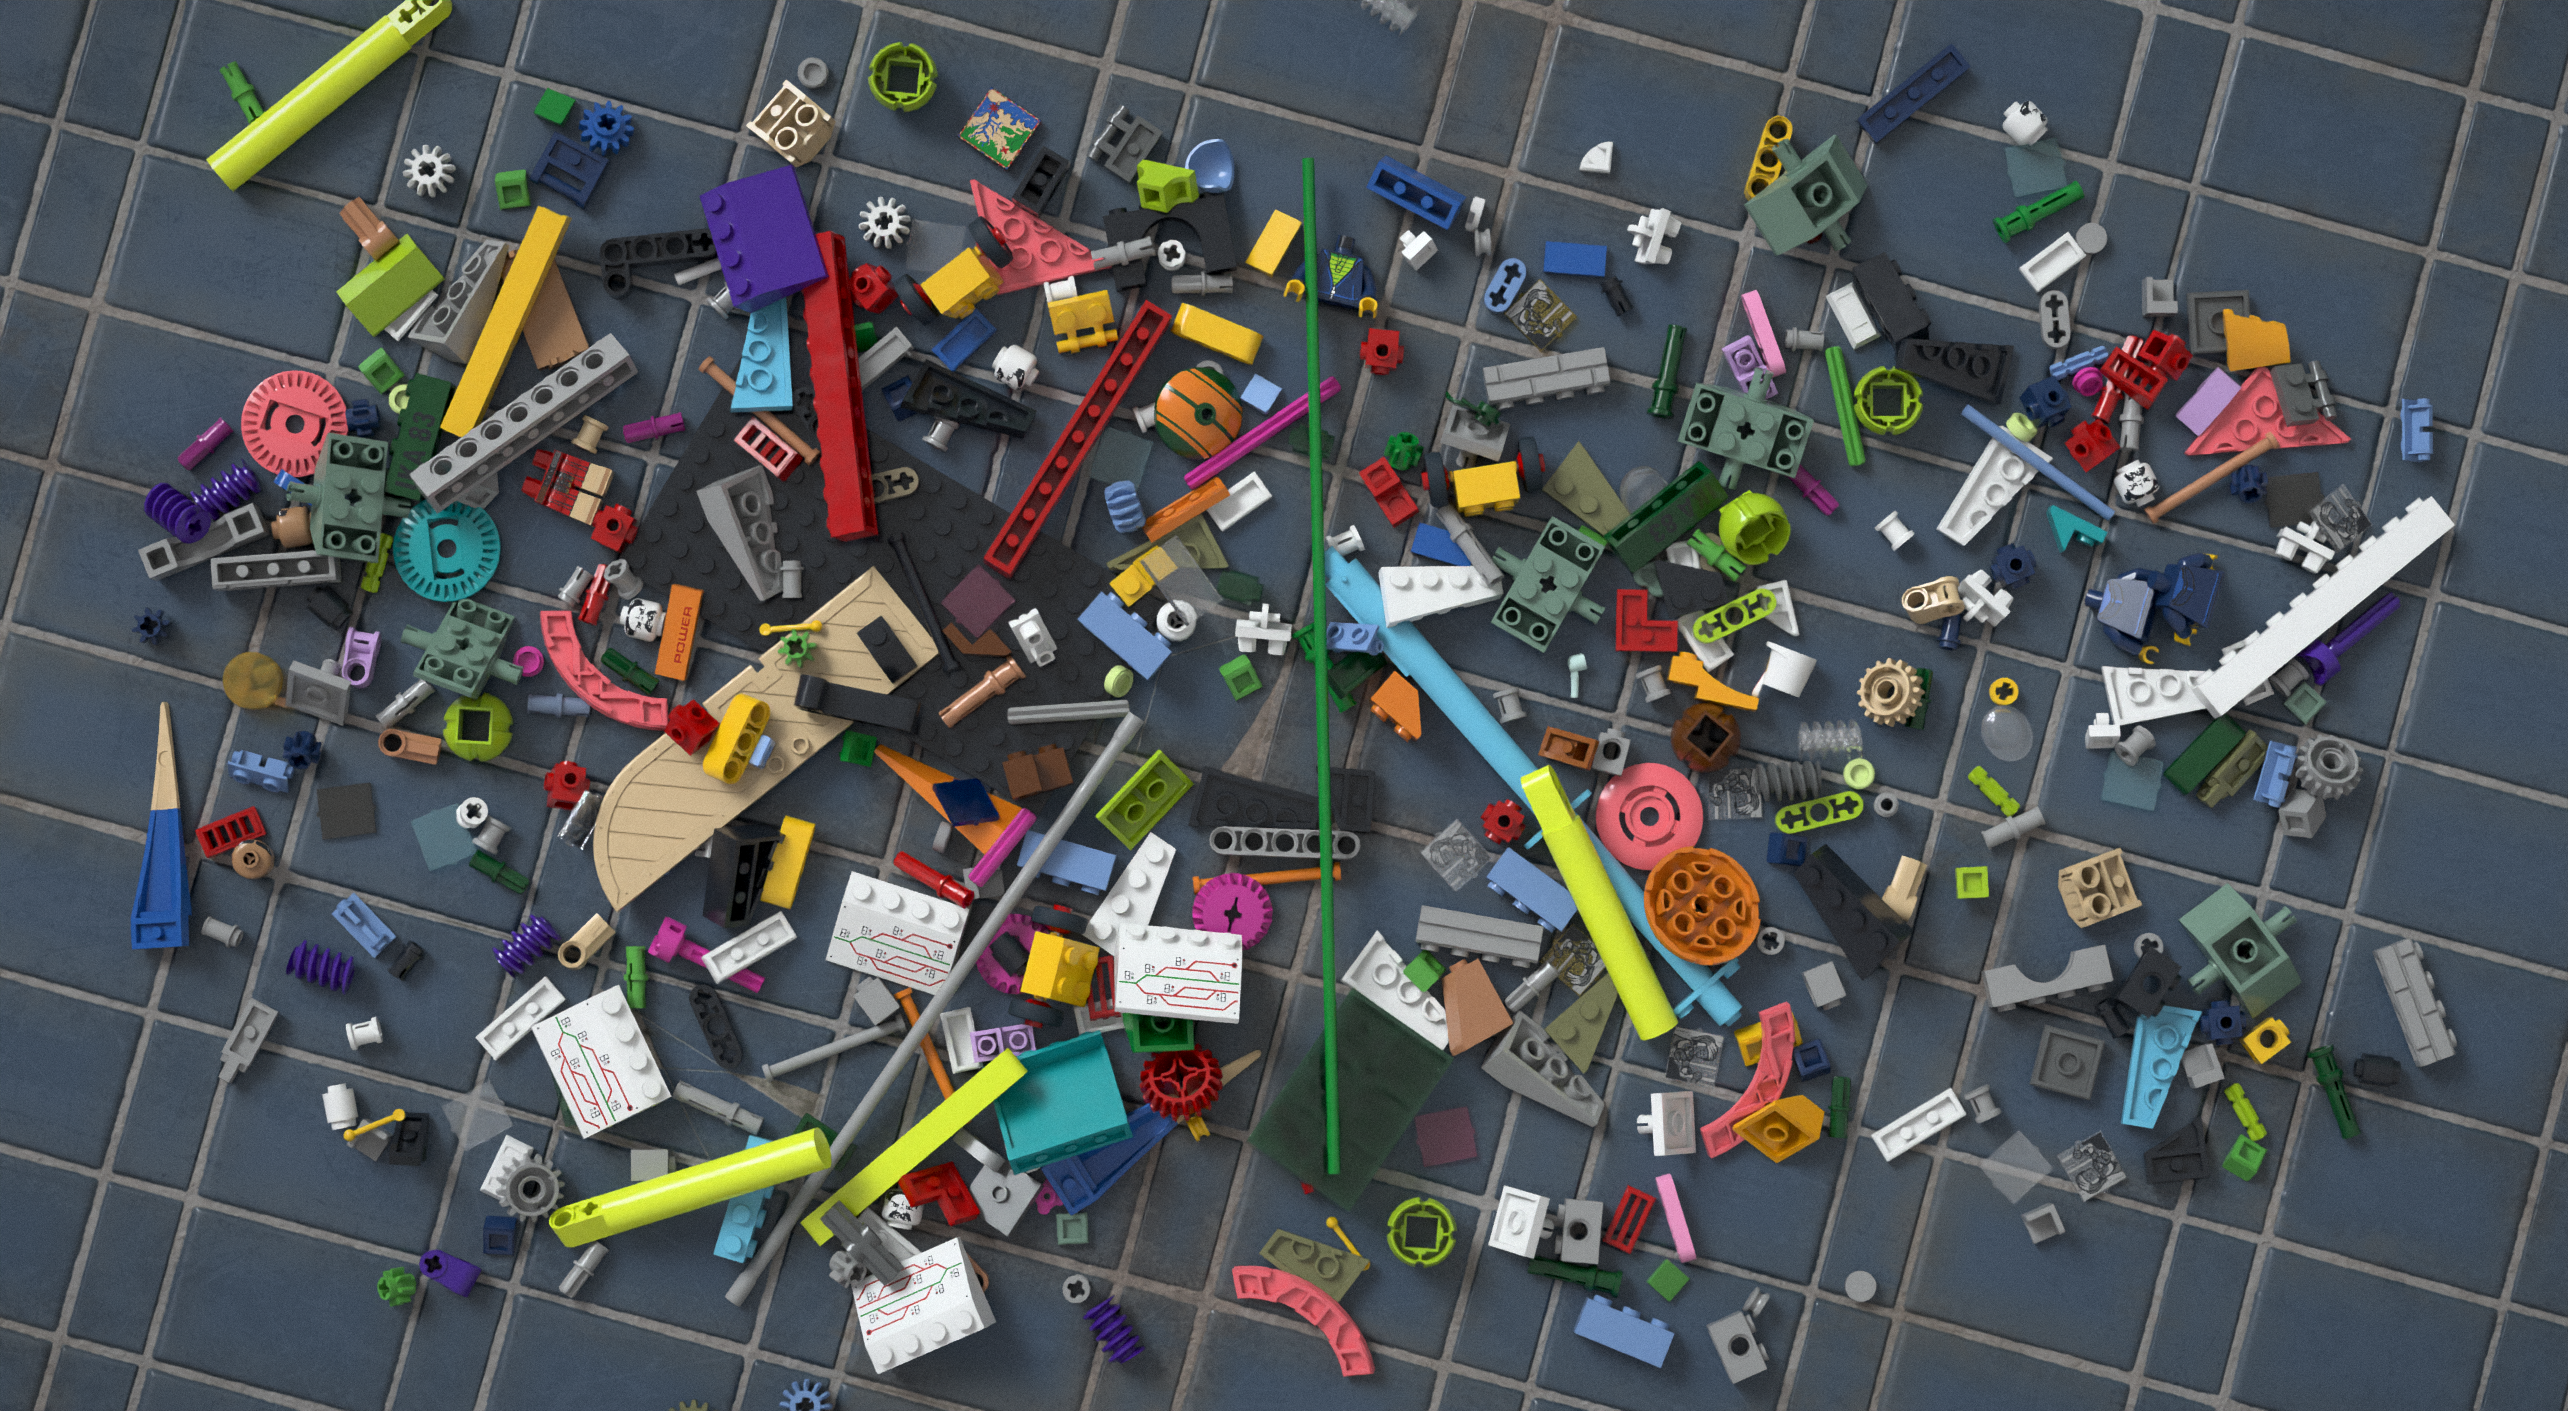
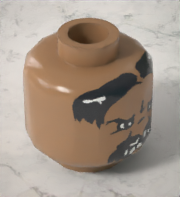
M297 506L279 510L276 521L271 522L274 539H280L282 545L286 548L312 544L313 539L310 532L311 512L305 506Z
M248 839L242 841L235 847L232 853L234 870L246 879L258 880L266 877L274 866L275 856L273 850L267 843L260 840Z

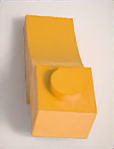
M1679 652V656L1673 655L1671 657L1667 682L1696 687L1694 700L1752 712L1757 710L1759 698L1735 691L1717 681L1702 668L1703 661L1697 660L1698 655Z

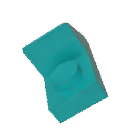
M2051 505L2046 512L2060 553L2066 549L2073 533L2077 535L2076 540L2089 547H2092L2093 544H2102L2108 533L2054 505Z

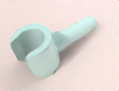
M1582 653L1572 655L1568 659V667L1571 673L1572 698H1578L1579 694L1578 671L1587 669L1585 656Z

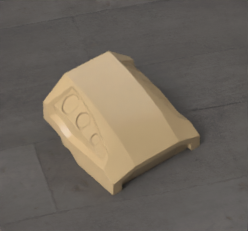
M785 80L782 84L783 88L753 122L750 121L746 126L794 167H799L810 162L831 138L836 121L803 92Z
M2121 848L2059 870V891L2068 915L2080 928L2142 906L2141 901L2136 898L2121 858Z

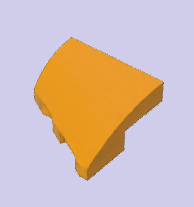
M2223 309V327L2229 371L2291 362L2285 324L2276 321L2265 322L2260 317L2250 315L2247 318L2235 315L2231 309Z

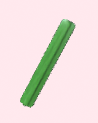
M1840 346L1830 347L1825 350V356L1848 463L1850 466H1859L1864 464L1866 459L1854 411L1842 348Z

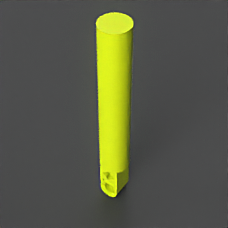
M405 0L206 159L207 162L234 192L445 20L452 11L451 0H439L434 6H430L433 0Z
M1547 765L1520 778L1521 785L1543 830L1542 836L1640 1039H1652L1669 1031L1678 1024L1677 1017L1580 816L1575 814L1551 765Z
M818 1127L561 1207L550 1216L549 1225L564 1246L569 1248L576 1247L831 1167L832 1162L829 1144L822 1130Z

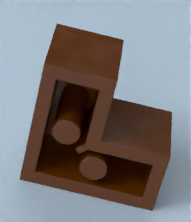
M1051 744L1038 748L1040 754L1027 755L1025 750L1007 755L1008 761L1002 762L1014 801L1074 784L1063 747L1057 749L1056 744Z

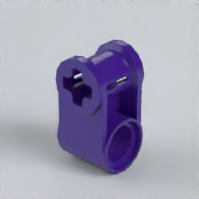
M438 1249L424 1253L419 1262L420 1270L426 1277L443 1284L447 1289L467 1298L482 1271L479 1267ZM438 1256L440 1257L439 1263L442 1265V1268H437L432 1272L429 1270L431 1265L427 1263V1259H433Z

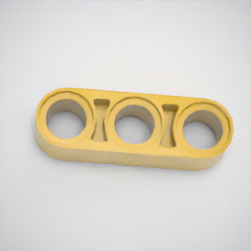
M1784 116L1772 117L1763 129L1745 185L1744 194L1748 201L1756 196L1751 190L1753 183L1761 182L1767 187L1778 179L1782 164L1772 151V147L1784 139L1788 138L1790 140L1793 129L1791 122ZM1775 124L1782 126L1786 132L1785 136L1780 139L1774 138L1770 134V127ZM1766 153L1772 154L1776 158V165L1771 168L1763 166L1760 160L1761 155Z
M1181 303L1170 330L1171 333L1249 365L1253 364L1264 337L1253 330L1185 303Z
M742 693L733 698L704 758V773L727 784H734L740 780L769 720L770 707L766 702Z
M785 816L780 832L786 836L782 844H777L772 861L775 863L772 870H768L763 887L764 890L761 894V901L791 909L814 835L815 823Z

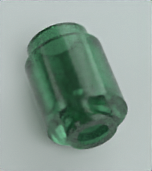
M1300 422L1298 428L1292 427L1288 444L1293 445L1292 452L1310 457L1309 425ZM1321 429L1322 458L1328 459L1335 436L1328 434L1327 430Z
M1233 569L1230 572L1223 570L1219 579L1217 594L1223 595V599L1252 607L1254 601H1260L1264 584L1259 583L1260 577Z

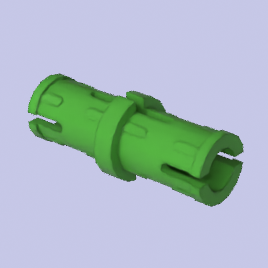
M237 61L227 64L229 68L223 66L219 71L232 91L231 97L233 101L239 103L248 119V123L251 124L265 111H263L253 93L255 91L253 85L248 84Z
M1697 529L1693 536L1701 541L1702 545L1694 538H1690L1686 543L1708 560L1707 564L1711 567L1715 565L1730 577L1733 582L1740 575L1731 569V566L1740 573H1743L1747 567L1727 553L1724 545H1717L1700 529Z
M646 946L626 947L627 967L624 981H627V1003L629 1008H646L645 988L646 980H648V974L645 973Z

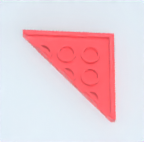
M975 179L970 180L978 216L984 217L994 228L997 226L1008 240L1006 244L1014 257L1003 268H999L989 259L1004 283L998 286L1000 291L997 295L1044 285V282L1052 283L1068 279L1070 276L1077 277L1112 268V266L1095 270L1094 261L1104 258L1092 260L1091 250L1054 229L1049 224L1026 212Z
M2264 366L2253 370L2242 383L2241 389L2200 436L2193 441L2184 454L2186 456L2243 452L2266 438L2265 434L2268 432H2272L2280 445L2278 449L2345 444L2351 438L2331 421H2326L2324 415L2320 412H2317L2319 419L2314 424L2287 427L2270 370Z

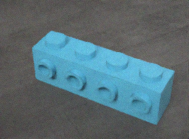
M749 1135L745 1150L772 1142L773 1140ZM775 1185L730 1199L713 1253L714 1255L740 1263H745L747 1257L753 1258L757 1246V1240H753L756 1228L761 1229L767 1211L762 1210L765 1198H771Z

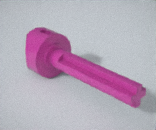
M665 917L648 953L667 963L670 962L672 956L676 957L678 953L681 957L707 968L701 958L710 951L685 939L686 925L670 917ZM745 968L727 979L758 993L765 978Z

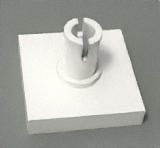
M1693 1091L1651 1094L1652 1115L1641 1114L1637 1118V1123H1648V1126H1637V1130L1642 1135L1653 1133L1654 1156L1696 1153Z
M1504 1185L1488 1245L1534 1259L1539 1237L1548 1239L1553 1233L1543 1230V1227L1554 1229L1553 1222L1550 1219H1545L1550 1198Z

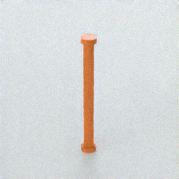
M1333 862V878H1335V881L1341 880L1340 862ZM1320 867L1245 874L1255 879L1261 885L1321 879ZM1199 876L1193 877L1194 895H1197L1203 885L1213 878L1199 879Z
M911 987L894 994L896 1000H900L907 1018L913 1027L920 1014L910 995L913 992ZM927 1033L920 1046L946 1100L955 1093V1090Z

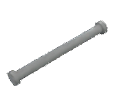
M898 1014L894 1020L771 1066L768 1063L762 1065L767 1082L774 1081V1077L894 1032H906L907 1028L901 1014Z

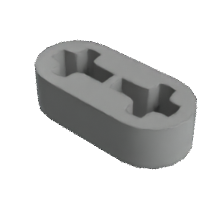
M2057 290L2048 291L2039 301L2041 339L2046 347L2056 350L2066 345L2070 339L2069 307L2067 297L2062 292ZM2051 297H2055L2056 302H2061V306L2056 309V317L2052 318V309L2045 305V303L2051 300ZM2053 322H2057L2058 332H2063L2064 337H2061L2058 343H2054L2053 338H2048V333L2053 331Z
M964 1127L953 1138L959 1146L996 1173L1005 1162V1159Z

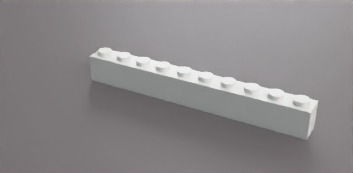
M2432 496L2424 501L2420 497L2405 508L2408 512L2407 515L2400 520L2397 516L2391 519L2382 527L2385 532L2377 539L2373 535L2359 546L2362 551L2353 558L2349 554L2335 565L2338 568L2336 573L2331 577L2327 573L2312 584L2315 590L2306 596L2302 592L2289 603L2292 608L2284 615L2280 611L2265 622L2268 625L2266 630L2261 634L2257 630L2242 641L2245 647L2238 653L2231 650L2219 660L2222 666L2214 672L2208 669L2196 679L2198 685L2192 691L2215 719L2231 709L2455 525Z

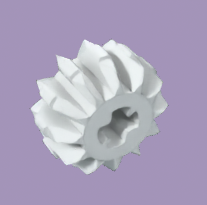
M423 145L422 155L416 149H413L411 152L416 159L414 161L405 159L404 161L407 166L412 168L403 171L405 178H412L407 183V186L410 189L417 187V194L420 196L425 194L427 188L430 197L436 196L435 188L437 187L443 193L447 192V188L443 185L444 181L454 183V178L447 175V173L456 171L454 165L447 164L452 157L448 153L441 156L442 149L439 146H436L431 153L429 146ZM427 165L431 168L436 166V169H432L435 172L432 177H429L427 174L423 175V173H426L424 168Z
M878 197L879 207L875 208L874 204L869 201L867 206L871 213L860 212V217L868 222L860 223L859 229L863 231L869 230L863 236L865 241L875 237L873 243L875 248H879L882 240H885L886 248L891 249L890 239L894 238L898 244H902L903 240L898 233L909 234V228L901 224L911 222V218L907 215L901 216L906 210L903 204L894 209L896 205L895 198H891L888 205L885 206L883 197ZM887 216L889 221L893 219V222L888 224V229L883 230L881 225L877 227V223L882 221L881 217Z

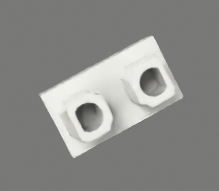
M1664 208L1660 210L1651 209L1649 217H1640L1638 226H1628L1627 231L1635 235L1632 245L1639 247L1635 262L1641 264L1669 263L1672 249L1661 245L1663 235L1671 238L1676 237L1681 226L1680 221L1670 216L1671 211Z
M2317 519L2310 526L2301 521L2299 522L2296 529L2305 533V536L2288 527L2281 528L2277 535L2280 540L2275 554L2291 561L2298 548L2307 552L2301 567L2313 574L2318 573L2324 563L2332 559L2335 551L2313 541L2315 538L2324 543L2328 536L2319 531L2321 521Z
M1982 569L1972 576L1969 574L1958 587L1959 596L1963 598L1962 601H1964L1965 609L1968 610L1963 619L1968 622L1974 616L1981 623L1987 620L1995 627L2010 613L2008 608L2013 601V597L2003 589H2000L1994 596L1985 588L1992 580Z
M1263 604L1262 612L1250 611L1249 620L1237 619L1235 636L1238 637L1239 651L1255 652L1256 640L1258 638L1269 639L1268 653L1284 655L1287 641L1291 639L1292 624L1280 623V614L1268 613L1269 604Z
M1036 608L1031 610L1028 615L1022 614L1019 620L1008 622L1030 664L1036 661L1039 667L1055 659L1053 651L1057 650V647Z

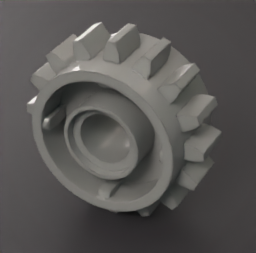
M2318 735L2315 741L2309 738L2304 746L2300 747L2297 752L2298 758H2296L2293 765L2298 768L2295 776L2300 779L2301 786L2311 792V795H2317L2324 800L2332 797L2338 800L2342 793L2348 796L2352 789H2355L2361 780L2359 777L2363 772V768L2358 767L2361 757H2357L2355 748L2346 743V740L2335 738L2333 735L2329 737Z
M525 1153L523 1160L520 1161L513 1157V1164L510 1167L505 1165L502 1167L505 1172L504 1176L497 1177L496 1179L501 1183V1188L495 1190L496 1194L504 1196L499 1201V1204L502 1207L510 1205L507 1213L513 1216L518 1212V1219L520 1221H524L526 1216H530L533 1222H536L537 1216L541 1214L545 1218L549 1217L547 1211L551 1208L557 1210L556 1200L563 1199L564 1197L559 1192V1188L565 1186V1183L562 1180H557L561 1171L558 1168L550 1170L553 1162L548 1159L542 1163V1156L540 1154H536L534 1159H531ZM530 1180L537 1181V1189L533 1194H523V1186L526 1182Z

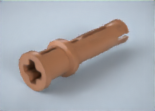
M1011 655L1007 656V661L995 670H988L986 675H984L985 679L979 682V684L960 696L948 707L938 712L949 728H952L958 721L995 694H1004L1005 688L1017 679H1024L1026 677Z

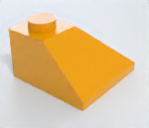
M1804 1095L1788 1097L1773 1101L1733 1125L1732 1130L1775 1163H1779L1820 1138L1825 1111Z

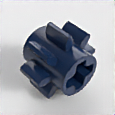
M367 399L352 401L353 408L346 409L345 411L349 432L357 431V436L360 438L373 436V428L381 427L377 404L369 405V400Z
M2244 465L2237 469L2236 473L2231 474V494H2239L2241 502L2253 503L2260 500L2263 494H2267L2266 485L2269 484L2267 473H2259L2258 466Z
M146 607L145 615L142 617L134 616L138 624L137 627L132 629V632L142 634L140 638L141 643L145 644L151 638L152 643L158 646V638L162 636L170 637L166 632V626L171 625L172 621L162 619L164 615L163 610L159 609L153 615L152 610ZM150 620L158 623V627L153 629L154 633L146 630V626L150 625Z
M296 732L293 738L286 737L282 757L288 759V763L294 768L308 769L311 762L318 764L322 743L316 742V737L310 732Z

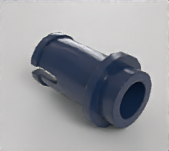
M1959 613L1954 616L1943 617L1941 635L1936 640L1939 642L1940 649L1956 651L1957 646L1961 645V641L1958 639L1963 614Z

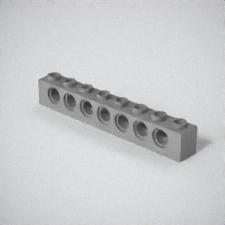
M610 333L601 340H598L583 353L571 359L553 374L547 376L533 388L521 394L506 407L497 411L476 428L471 429L456 442L444 448L443 451L429 461L421 464L409 475L419 492L438 514L637 374L638 370L627 351Z

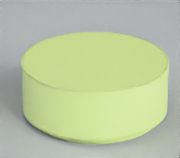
M404 384L395 387L389 395V405L397 414H400L402 408L406 409L409 397L405 396L407 385Z
M2013 413L2006 422L2010 432L2024 442H2030L2037 434V429L2033 422L2022 413Z
M1122 665L1113 667L1106 676L1104 683L1105 691L1117 698L1124 696L1133 684L1132 671Z
M1861 758L1847 763L1843 771V778L1846 784L1857 790L1871 785L1875 777L1872 764Z

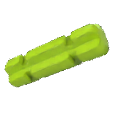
M380 533L378 563H367L365 570L367 575L366 577L363 576L361 589L371 593L378 591L380 585L378 579L382 577L389 555L387 549L391 548L393 542L392 536Z
M1981 766L1975 767L1968 775L1969 780L1975 785H1979V789L1996 806L1999 805L2001 807L2000 810L2007 817L2013 816L2019 810L2020 804L2013 797L2009 798V794L1992 777L1989 778L1987 776L1988 773Z
M2234 1083L2227 1087L2224 1093L2228 1100L2233 1102L2232 1107L2242 1125L2248 1128L2246 1132L2250 1139L2257 1141L2267 1135L2263 1124L2258 1122L2259 1117L2249 1099L2243 1096L2245 1092L2241 1085Z

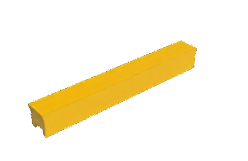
M537 207L440 428L463 437L471 429L481 424L572 220L571 217L558 214L545 207Z

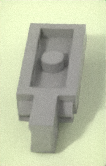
M254 998L249 1000L221 1051L223 1054L220 1060L225 1062V1065L218 1076L220 1079L232 1083L239 1070L244 1073L247 1071L280 1012Z

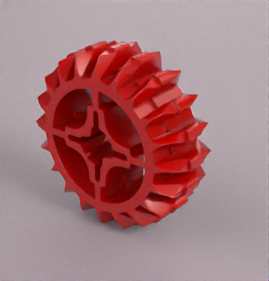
M1199 1043L1194 1046V1050L1164 1051L1160 1054L1152 1052V1061H1144L1145 1071H1140L1142 1082L1139 1086L1144 1094L1143 1099L1145 1103L1150 1104V1108L1154 1113L1160 1111L1163 1119L1171 1114L1172 1120L1177 1122L1180 1115H1184L1185 1120L1189 1122L1190 1114L1193 1113L1201 1118V1109L1205 1108L1211 1111L1212 1105L1210 1101H1218L1219 1094L1217 1091H1222L1223 1088L1222 1081H1220L1223 1078V1074L1219 1068V1061L1216 1058H1212V1052L1209 1049L1203 1051L1202 1045ZM1184 1064H1190L1196 1067H1187ZM1180 1073H1182L1183 1080H1184V1081L1182 1082V1083H1183V1089H1181L1180 1084H1179V1080H1180V1075H1179V1074H1180ZM1174 1094L1179 1098H1172L1166 1095Z

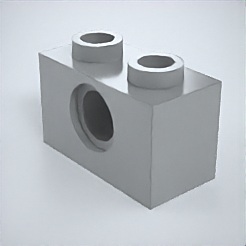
M1565 1198L1564 1205H1558L1557 1223H1562V1234L1556 1235L1554 1254H1560V1261L1598 1264L1603 1211L1602 1201ZM1576 1222L1584 1223L1587 1228L1586 1235L1579 1240L1573 1239L1570 1235V1227Z
M1739 1310L1706 1325L1731 1383H1737L1767 1369L1765 1361H1768L1769 1357L1763 1344L1757 1345L1752 1333L1756 1332V1328L1749 1314L1744 1316ZM1743 1337L1746 1339L1747 1349L1744 1353L1734 1354L1732 1352L1731 1343L1735 1338Z

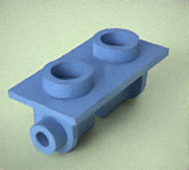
M2422 398L2417 399V401L2402 399V410L2400 413L2402 421V460L2413 462L2429 461L2430 455L2433 454V432H2423V427L2433 426V405L2430 404V399Z
M1330 622L1327 628V649L1333 650L1335 653L1350 651L1377 655L1384 649L1383 642L1376 636L1380 626Z
M2270 741L2253 800L2265 802L2280 808L2282 802L2285 803L2286 799L2284 797L2289 783L2287 779L2288 776H2291L2295 758H2298L2296 746Z
M245 750L240 752L234 751L231 762L228 761L227 763L229 777H232L241 784L254 783L261 785L264 789L271 792H289L288 778H292L294 767L289 766L288 762L268 757L265 767L260 766L263 759L262 755Z
M352 893L347 899H343L332 913L374 958L397 937L355 893Z

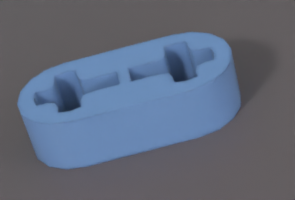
M1509 258L1500 265L1484 296V305L1487 310L1499 314L1505 312L1510 307L1526 276V267L1522 261L1516 258ZM1513 265L1519 267L1517 273L1521 275L1520 278H1512L1509 285L1504 283L1507 277V272L1504 269L1506 267L1511 269ZM1503 287L1506 289L1503 295V300L1506 303L1504 305L1499 303L1497 307L1491 305L1493 300L1489 295H1496L1500 288Z

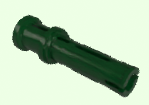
M1669 324L1658 379L1652 383L1651 387L1654 390L1651 408H1647L1646 412L1650 416L1662 419H1673L1674 413L1671 411L1674 396L1679 392L1676 380L1687 332L1686 327Z
M2329 1044L2308 1052L2307 1056L2312 1058L2318 1074L2316 1077L2317 1083L2325 1088L2342 1134L2341 1137L2342 1139H2347L2359 1135L2361 1130L2341 1080L2344 1072L2338 1068L2333 1054L2334 1045Z
M1535 1255L1534 1259H1530L1527 1274L1584 1286L1587 1292L1596 1290L1612 1294L1613 1298H1617L1623 1271L1618 1270L1615 1273L1598 1269V1266L1594 1264L1589 1265L1588 1268Z

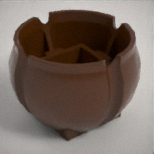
M1699 703L1685 709L1682 712V719H1676L1671 730V746L1676 758L1679 761H1686L1688 764L1687 768L1700 773H1711L1726 767L1730 763V756L1737 755L1741 744V732L1735 717L1732 714L1726 715L1722 706L1713 703ZM1703 717L1727 735L1710 757L1687 739Z

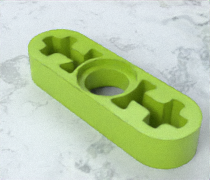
M1757 589L1698 618L1692 628L1693 636L1698 642L1703 644H1710L1771 614L1776 607V597L1768 589ZM1757 595H1761L1762 598L1768 597L1770 599V602L1766 605L1768 610L1763 611L1761 607L1751 611L1755 617L1749 619L1748 610L1741 602L1747 600V604L1750 606L1757 601ZM1735 607L1742 611L1743 620L1740 624L1732 625L1727 622L1725 615L1729 608ZM1720 614V621L1727 631L1721 632L1720 626L1711 632V638H1708L1706 634L1700 635L1698 630L1702 628L1701 622L1705 621L1707 625H1711L1718 621L1714 615Z
M1847 791L1786 806L1776 813L1775 825L1780 832L1793 834L1850 820L1861 814L1863 800L1857 793ZM1844 797H1849L1850 801H1856L1857 807L1853 808V814H1848L1847 810H1840L1836 812L1839 818L1833 819V807L1829 800H1835L1834 806L1843 804L1845 802ZM1815 804H1822L1827 808L1828 815L1822 822L1813 820L1810 815V810ZM1800 807H1805L1804 815L1809 823L1808 826H1803V820L1794 822L1792 829H1789L1787 824L1782 825L1781 819L1785 817L1786 811H1789L1791 816L1802 814L1799 810Z

